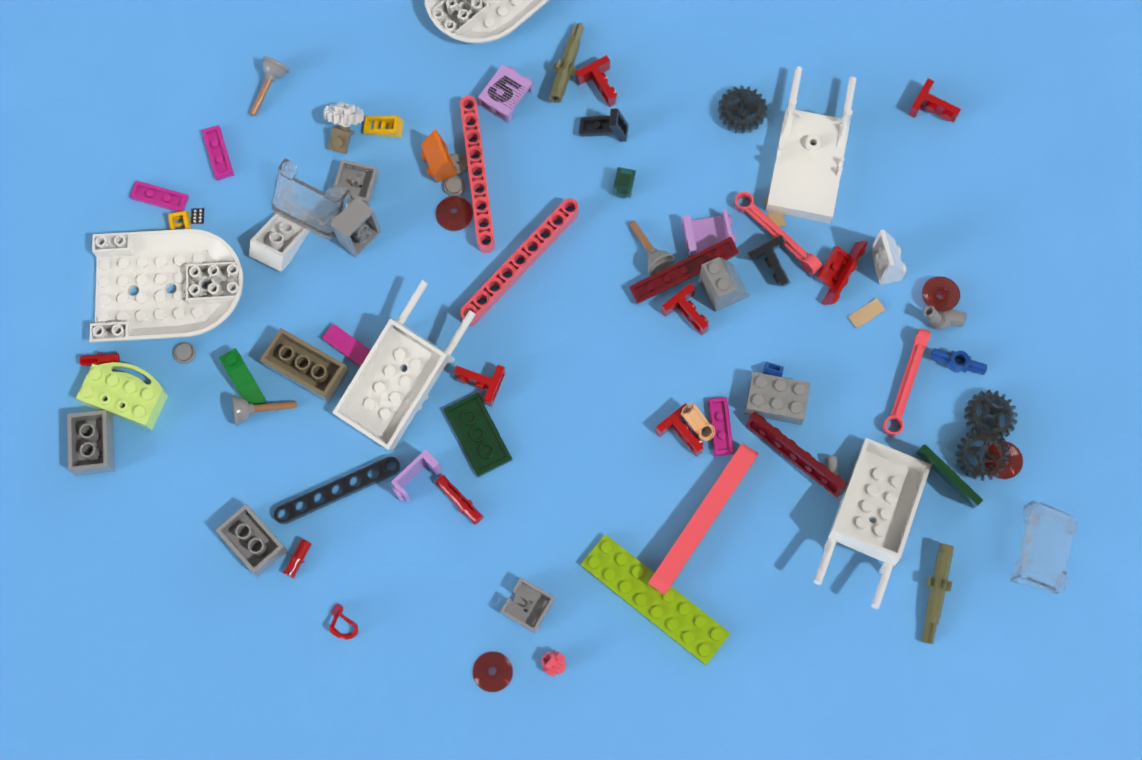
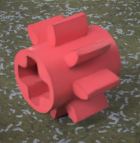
M555 650L552 653L547 652L541 660V664L544 666L542 671L552 677L555 674H562L566 668L565 656Z

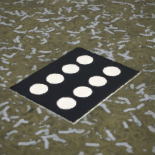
M192 208L191 224H204L205 208Z

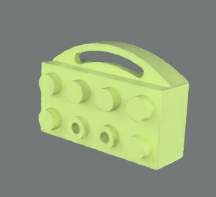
M117 362L99 365L92 364L76 396V399L83 405L99 411L107 410L117 418L151 431L168 398L163 387L148 372L131 364ZM125 368L135 370L151 380V384L147 385L138 377L128 373L113 372L112 369Z

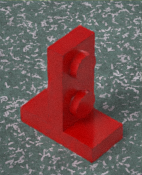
M606 55L575 71V80L578 85H581L592 79L608 106L611 107L616 104L617 92L613 86H609L607 76L604 73L610 70V59Z
M927 78L908 115L915 118L920 107H922L927 112L935 113L945 121L954 123L961 109L929 94L934 81Z
M689 283L662 305L661 312L666 317L678 308L696 330L703 335L708 331L709 322L704 315H700L696 311L695 305L690 300L687 301L694 295L696 289Z
M456 365L454 370L456 380L463 384L468 382L474 384V387L479 390L485 391V389H488L484 397V403L492 407L506 373L505 367L497 365L493 377L490 378Z
M685 403L657 425L655 432L661 437L672 428L697 457L703 452L704 444L698 436L694 437L690 432V426L685 421H681L683 416L680 413L682 408L687 405Z

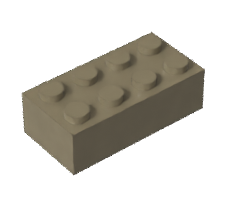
M280 328L260 358L265 367L329 403L349 372L346 365L282 328Z

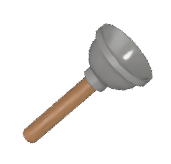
M264 56L262 59L264 61L263 71L266 73L265 81L250 110V115L252 116L257 115L271 83L275 79L282 78L290 71L286 65L267 56Z
M631 221L629 223L630 228L648 252V273L652 276L672 266L675 257L671 253L654 248L637 223Z
M236 395L232 396L235 426L246 422L249 416L255 415L256 412L295 409L297 407L296 401L254 405L253 403L248 404V401L244 398L236 397Z

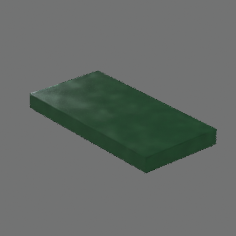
M478 392L443 409L478 477L513 460Z
M926 444L916 452L926 463L931 464V468L973 508L983 501Z

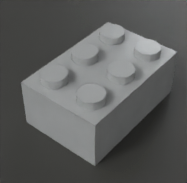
M358 196L354 200L349 201L345 209L341 213H337L331 222L339 244L354 257L381 233L374 211Z
M753 372L744 414L751 415L753 412H756L766 419L802 425L805 419L811 383Z
M107 410L67 414L68 471L75 476L115 472L113 415Z
M247 504L242 506L215 530L257 577L288 551Z

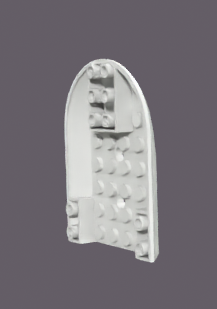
M549 0L424 1L430 19L443 33L462 42L486 43L510 34Z
M197 229L93 234L92 252L97 257L95 323L90 324V343L182 338L201 335L222 324L231 315L239 302L243 289V271L240 261L234 250L223 239L210 232ZM211 283V284L208 286V289H205V286H206L207 284ZM170 286H176L174 293H167V289ZM139 288L138 294L130 295L131 289Z

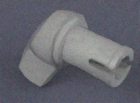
M927 306L923 312L929 319V325L938 330L950 326L963 327L967 313L950 308L937 311L933 306Z

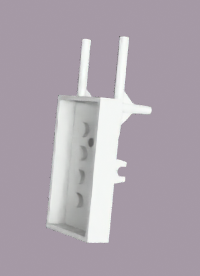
M797 66L795 67L788 108H786L783 117L765 211L830 224L834 214L839 181L843 169L850 119L853 113L851 107L857 78L849 77L842 119L799 111L795 109L803 68Z
M421 280L397 320L390 318L332 412L387 450H394L417 411L422 409L423 402L429 398L428 393L446 364L454 362L455 359L451 354L476 315L469 310L444 351L404 325L405 321L428 286V283L424 280ZM405 365L407 366L406 372H404L403 367Z
M868 438L865 439L840 500V506L828 539L824 545L825 551L814 579L815 584H822L836 542L884 562L879 570L882 575L871 604L872 608L879 609L892 568L901 558L931 464Z

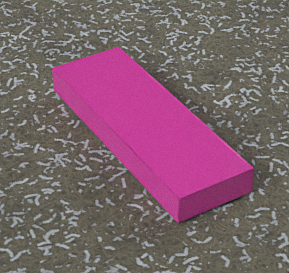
M220 126L202 130L216 180L235 176Z
M140 181L135 182L130 194L132 200L175 212L184 211L189 200L187 194Z
M335 324L322 337L326 343L359 367H361L371 351Z
M727 397L708 399L710 424L715 428V435L712 438L714 456L733 455L734 449Z

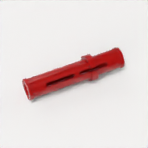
M445 475L440 476L436 480L435 484L458 506L459 511L464 513L474 525L483 519L484 516L472 505L473 502L467 500Z

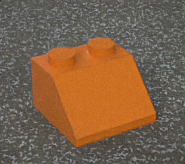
M437 130L432 131L421 144L423 149L421 156L424 162H427L429 165L426 169L430 178H434L438 183L448 177L457 175L446 142Z

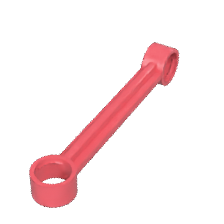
M738 193L734 202L735 209L738 212L748 213L774 238L780 235L784 236L787 243L783 246L800 261L802 267L809 274L814 275L822 267L820 260L815 255L808 254L753 204L754 199L750 193ZM740 198H747L750 201V205L742 207L737 201Z
M922 328L918 329L891 415L882 425L884 433L888 436H897L904 428L902 416L931 331ZM888 420H895L899 423L900 430L891 432L888 430L886 423Z

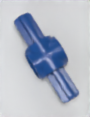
M933 348L930 354L931 359L946 363V367H949L951 371L956 373H966L968 370L984 375L987 371L986 364L971 360V356L964 351H951L949 353ZM955 358L960 359L963 365L957 364Z

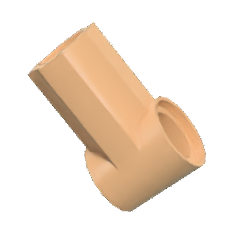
M694 403L687 404L682 408L680 414L692 428L695 435L705 441L714 437V426L707 421Z

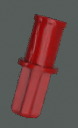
M98 352L96 355H82L79 361L81 366L112 362L120 363V356L118 352L108 354Z
M304 539L300 540L293 555H290L291 559L283 574L288 575L292 568L293 570L289 577L295 578L301 564L305 562L303 560L311 547L310 542Z

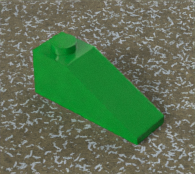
M236 348L219 357L240 395L248 401V404L259 405L267 402Z

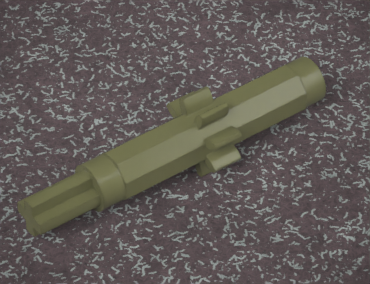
M574 23L561 60L558 59L554 65L553 71L556 72V76L549 96L552 102L560 103L562 101L569 79L575 76L577 68L573 66L584 29L582 23Z
M939 544L933 577H927L926 586L930 587L921 641L924 643L933 644L936 627L941 617L945 592L951 591L952 582L948 581L954 550L952 545Z

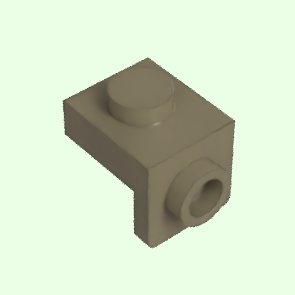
M341 125L333 127L328 149L346 154L351 135H354L355 131L350 130V127H343Z

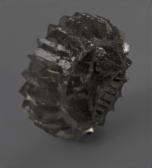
M743 85L740 86V89H737L736 86L733 87L732 91L728 89L726 94L722 95V100L718 104L719 119L723 120V126L728 124V130L735 128V133L741 130L742 134L745 133L746 129L750 133L753 128L757 130L759 125L763 124L767 115L766 100L762 99V93L757 94V89L751 91L750 86L744 89ZM739 100L737 103H733L732 105H729V104L732 103L733 101ZM753 114H756V115L753 116L752 118L746 119V117L752 116Z
M987 390L986 394L981 391L978 395H974L972 400L967 402L968 407L964 411L968 414L964 415V419L969 420L966 426H972L970 433L977 432L976 438L982 435L983 441H986L988 438H990L991 442H994L996 438L1000 441L1003 439V436L1008 437L1010 435L1009 432L1015 429L1013 425L1017 424V420L1014 418L1018 416V413L1012 412L1016 406H1010L1012 399L1007 401L1004 399L1006 394L1000 397L998 391H995L994 394H992L991 390ZM981 404L983 407L981 409L982 415L977 417V407ZM988 413L996 415L993 419L989 416L985 417ZM1004 415L1005 422L1001 428L999 417ZM982 424H987L989 428H986Z
M975 428L973 429V436L970 432H967L966 437L968 439L961 437L960 441L963 444H957V448L961 450L955 453L956 456L960 457L957 459V463H964L960 466V469L965 470L967 468V476L971 472L974 473L973 479H976L977 475H981V480L984 481L985 475H988L989 480L993 479L992 473L997 477L1000 476L999 470H1006L1003 464H1009V460L1006 458L1010 457V452H1005L1009 449V445H1002L1006 442V439L998 440L1000 433L997 432L993 436V429H989L987 434L985 433V428H981V433H978ZM977 440H984L981 446H969ZM990 442L996 445L1000 456L995 455L989 449ZM986 446V455H984L980 462V454L978 453H981ZM966 452L971 453L970 455L976 458V466L970 463ZM985 462H997L989 468H982Z

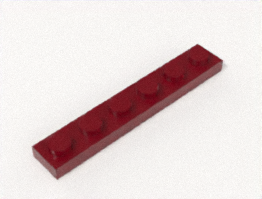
M729 237L629 288L637 304H640L699 275L702 264L717 257L727 261L739 255V251L732 237Z
M756 412L749 416L746 423L748 429L836 498L842 494L847 483L840 476L835 475L826 465L817 461L809 452L799 447L795 441L786 437L778 428L768 423L764 417Z

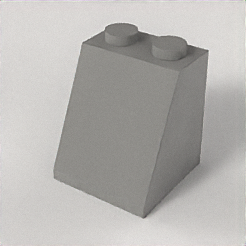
M717 257L702 264L699 282L715 312L749 297L732 263Z

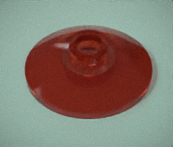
M459 196L445 198L436 209L438 223L449 231H459L466 228L473 217L470 203ZM452 209H457L456 213H451L450 211Z
M942 276L933 277L924 284L922 298L927 306H933L937 311L945 312L953 309L958 304L960 290L957 284L949 278ZM937 295H941L943 299L938 298Z
M995 442L984 453L985 468L992 476L998 479L1013 478L1022 469V454L1010 442ZM1002 456H1007L1008 461H1003Z
M487 652L476 660L473 666V678L482 690L499 692L511 682L513 676L512 664L502 653ZM492 667L496 669L494 675L489 674V669Z

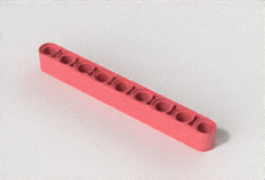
M465 96L460 101L477 242L481 252L491 253L495 248L477 103L474 97ZM466 106H473L470 109L465 108ZM469 122L475 123L474 125H467ZM473 138L477 139V141L470 142L469 140ZM474 155L479 156L477 159H472L471 157ZM475 172H481V173H482V174L479 175V176L473 175ZM477 189H483V190H484V191L481 192V193L475 192ZM479 206L486 207L484 210L477 209ZM488 223V226L480 227V224ZM484 240L491 241L488 245L482 244Z
M572 198L564 200L468 300L460 311L462 321L465 318V314L471 310L476 315L469 326L475 325L578 216V202ZM569 207H572V208L575 209V210L572 211V212L566 211V209L569 208ZM556 220L562 221L560 225H555L553 222ZM543 233L550 235L548 238L541 237ZM531 246L537 247V250L530 251L528 250V248ZM519 259L525 261L523 264L516 263V261ZM507 272L512 274L509 278L503 277ZM492 286L500 287L497 291L490 290ZM480 299L487 300L483 305L477 303Z
M743 443L740 445L650 579L649 585L664 595L667 593L759 453Z

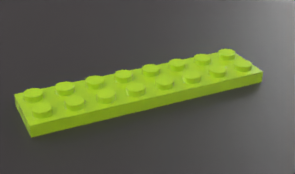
M606 534L581 563V567L705 666L731 634L672 586L664 595L648 583L654 572Z

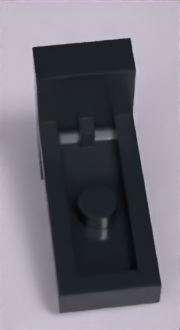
M618 108L611 109L610 116L580 117L579 135L581 137L616 135L620 142L627 141L628 123Z
M780 235L750 251L748 255L753 261L766 255L767 257L764 260L769 268H773L775 272L773 277L776 283L785 287L791 283L774 252L775 249L787 243L784 236Z

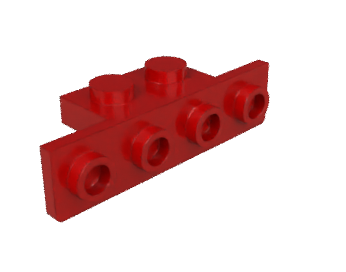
M866 240L856 242L849 254L839 246L832 248L816 276L829 287L821 304L831 305L838 301L840 292L848 284L849 276L857 268L858 260L866 252L865 248L868 245Z

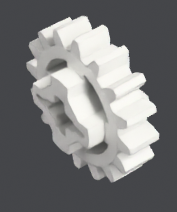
M338 102L337 105L330 104V106H326L323 117L334 125L350 127L351 124L357 125V123H362L364 112L363 109H359L360 107H355L353 104Z

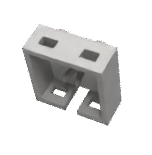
M341 160L332 190L333 198L349 202V199L354 200L358 196L370 207L379 176L378 168Z
M520 578L512 591L516 596L513 601L510 598L507 599L500 613L536 634L553 605L555 597L525 579Z

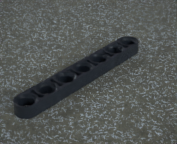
M386 457L277 507L274 511V518L277 522L284 525L396 475L400 470V463L395 457ZM389 461H394L397 466L395 470L388 471L386 464ZM372 469H376L379 472L378 477L375 479L368 477V473ZM352 478H360L361 484L358 487H352L350 485ZM337 485L343 487V492L340 495L332 493L333 488ZM320 493L324 494V502L320 504L315 503V496ZM299 502L307 504L305 511H297L296 507ZM282 510L289 512V516L285 520H280L278 517L279 512Z

